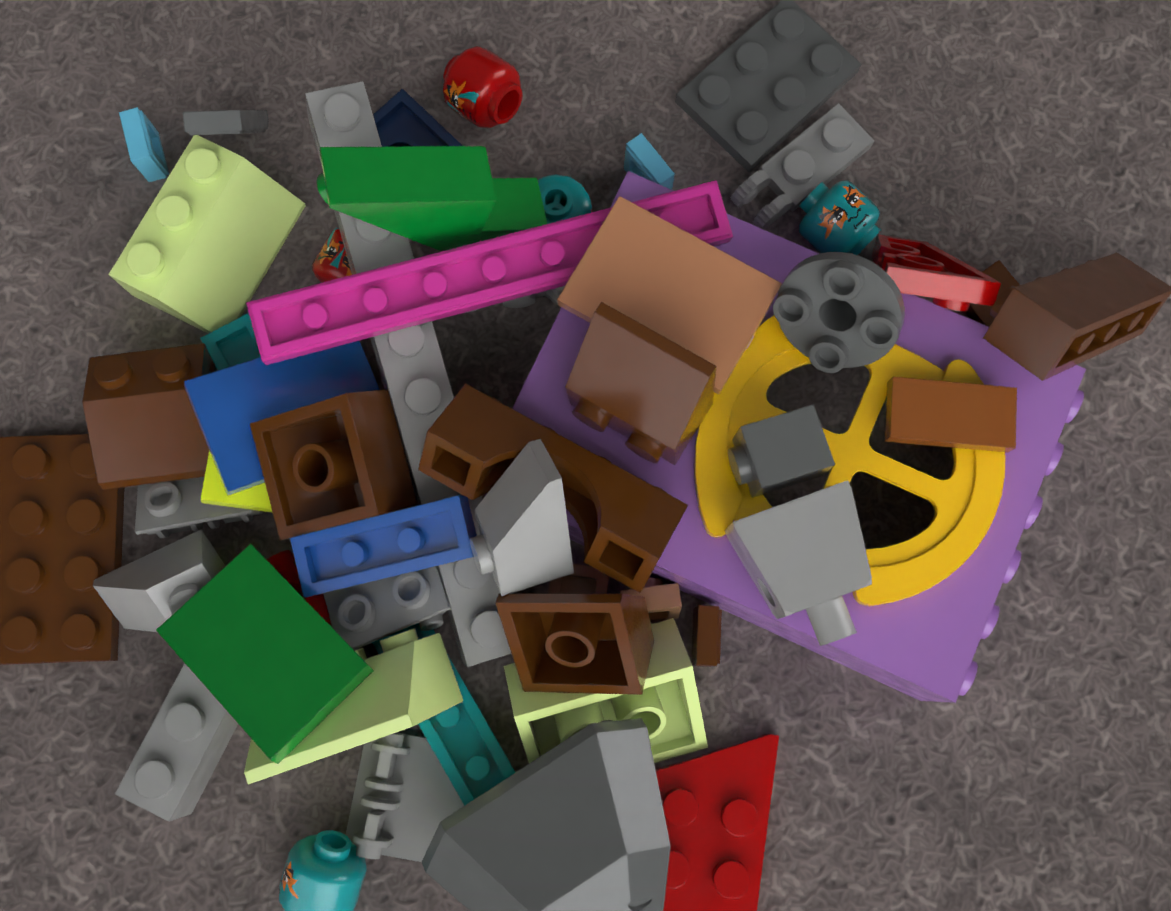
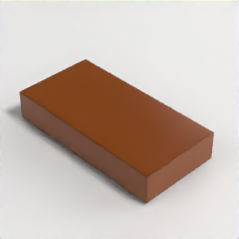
M892 377L887 382L885 442L1007 453L1016 449L1017 388Z

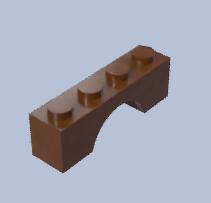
M465 384L428 429L418 470L467 498L475 500L491 490L528 442L541 439L562 477L566 509L574 517L582 532L585 550L584 562L641 593L686 511L688 504L669 495L663 489L653 486L612 464L608 459L598 456L557 434L551 428L543 426L511 409L496 398L490 397Z

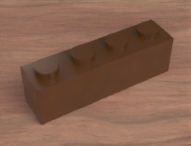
M1116 252L1096 260H1088L1086 263L1070 269L1064 268L1060 272L1046 277H1038L1032 282L1017 287H1009L994 303L990 312V316L994 318V321L983 339L1044 381L1142 335L1170 296L1171 286Z

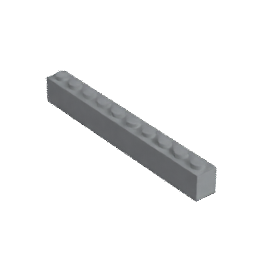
M363 81L305 93L308 120L320 163V147H382ZM334 210L352 275L414 259L408 238ZM432 321L371 337L370 340L385 390L388 389L417 503L423 505L462 495L418 470L428 429L454 399ZM482 496L475 500L468 498L477 536L480 534L475 508L483 500ZM474 557L438 565L451 609L447 610L461 662L465 666L470 667L512 654L495 604L500 592L492 573L481 575Z

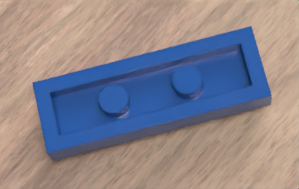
M458 495L292 537L290 540L303 597L305 598L472 558L474 555L470 538L476 537L477 534L469 500L464 495Z

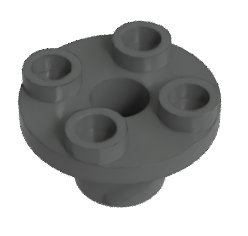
M826 252L804 259L789 272L778 292L773 305V313L790 343L805 356L809 357L810 362L816 369L826 373H835L843 368H854L871 364L885 356L895 345L904 324L905 307L899 288L881 267L853 253Z

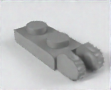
M838 103L761 165L759 171H756L739 185L730 198L738 208H741L744 204L750 203L765 187L769 186L778 197L770 204L765 205L752 221L755 226L765 230L788 210H796L821 182L826 185L867 152L873 145L874 140Z

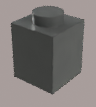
M814 404L741 426L732 439L734 447L728 449V458L733 475L739 485L747 483L752 498L821 477L835 465Z

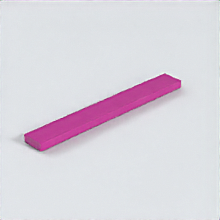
M717 180L632 202L712 246L728 243L733 238ZM612 207L246 302L261 360L265 365L565 286Z

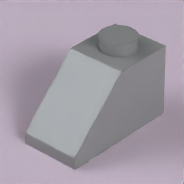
M541 439L528 442L475 508L480 535L470 538L474 559L481 575L492 573L501 596L574 573L562 477Z
M201 529L95 579L93 587L124 629L157 632L156 629L225 567V564Z

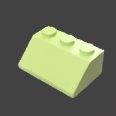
M194 135L116 261L109 276L132 296L209 334L242 316L247 307L246 302H250L306 205L244 157L199 135Z
M674 618L651 624L654 645L642 695L524 692L515 663L504 666L514 719L529 764L589 724L604 720L619 721L642 718L647 726L654 763L708 748L693 666Z
M415 629L405 631L381 640L380 644L384 653L368 659L364 648L355 650L374 671L279 764L271 761L251 739L244 770L247 783L251 784L408 729L463 702L440 633L418 640Z

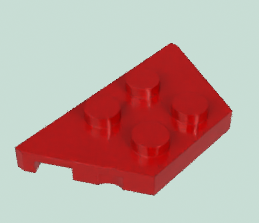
M767 733L749 741L656 769L671 845L663 911H757L779 735Z

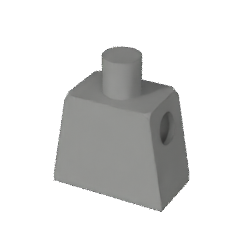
M848 480L732 522L726 528L725 533L772 614L777 619L806 610L820 646L857 633L842 595L872 585V575L852 488Z

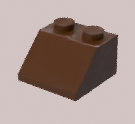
M601 302L594 312L565 388L570 404L575 407L572 414L581 422L599 432H604L607 426L628 438L625 445L647 461L657 463L660 458H663L675 465L713 405L717 366Z
M205 343L89 358L82 403L97 481L102 490L205 477L209 448L184 387V381L218 371Z
M388 389L345 393L250 423L280 540L418 505Z
M498 594L495 604L524 692L642 695L654 645L645 597L627 594H508L504 596Z

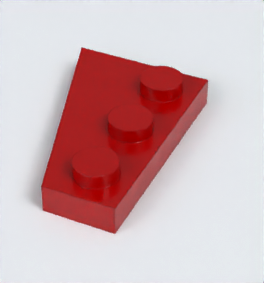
M877 234L872 252L873 262L894 280L900 293L933 298V304L956 311H968L970 303L993 306L996 302L1001 282L928 242Z

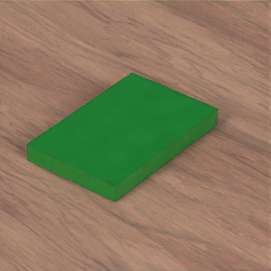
M252 544L247 546L156 629L160 636L264 754L277 764L374 671Z

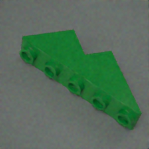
M485 146L320 147L319 150L323 172L318 175L316 183L321 197L329 205V208L441 252L547 224L538 179L492 178Z

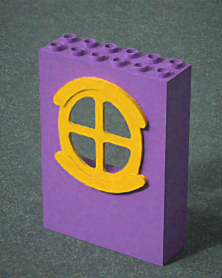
M628 171L611 207L614 206L619 196L634 202L669 193L673 190ZM727 214L733 238L728 243L714 246L782 284L789 272L798 263L819 254ZM901 293L905 307L902 330L895 345L885 356L871 364L865 365L869 370V381L848 430L843 434H836L822 428L835 462L822 489L847 480L850 483L855 473L865 472L928 500L934 506L935 514L928 527L911 539L884 548L866 549L872 575V585L842 595L857 633L820 646L806 610L779 619L772 614L725 533L726 528L732 522L772 508L764 495L752 498L747 483L742 485L737 483L728 458V449L734 447L732 439L741 426L787 413L768 402L766 397L767 390L772 382L783 374L800 366L811 364L809 357L797 350L784 335L773 313V305L777 296L721 393L717 394L714 392L713 405L675 465L663 458H660L657 463L647 461L625 445L627 437L608 426L604 432L594 430L572 414L575 407L570 404L565 386L590 323L561 307L512 409L543 426L551 428L557 434L598 456L608 459L612 464L653 486L663 489L669 495L688 504L686 511L652 571L651 577L661 578L666 584L678 583L679 590L713 606H719L724 611L920 701L956 703L958 695L964 696L968 692L977 673L978 665L977 662L973 661V657L980 639H986L991 634L999 617L1000 608L994 603L1002 583L1007 584L1012 579L1020 564L1021 551L1017 550L1016 547L1023 529H1028L1032 526L1041 510L1043 498L1037 495L1044 476H1048L1053 472L1062 456L1064 445L1058 442L1065 423L1073 420L1082 405L1084 392L1079 390V386L1086 371L1085 368L1076 365L1042 381L983 339L989 329L988 326L937 306L916 295ZM892 377L1017 388L1016 449L1007 453L952 448L954 464L952 473L947 480L936 479L874 451L869 444V437L887 396V382ZM566 509L569 538L584 546L580 527Z

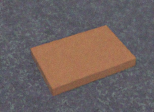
M619 196L557 301L560 307L589 323L599 304L603 302L716 365L714 392L720 394L777 296L782 283Z

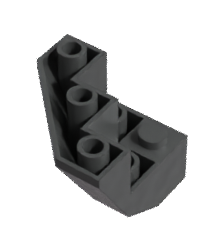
M642 718L619 721L604 720L589 724L442 820L422 860L425 872L470 911H663L671 845L648 730Z

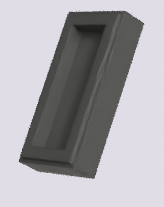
M267 110L182 112L184 130L189 132V135L266 132V129H268Z

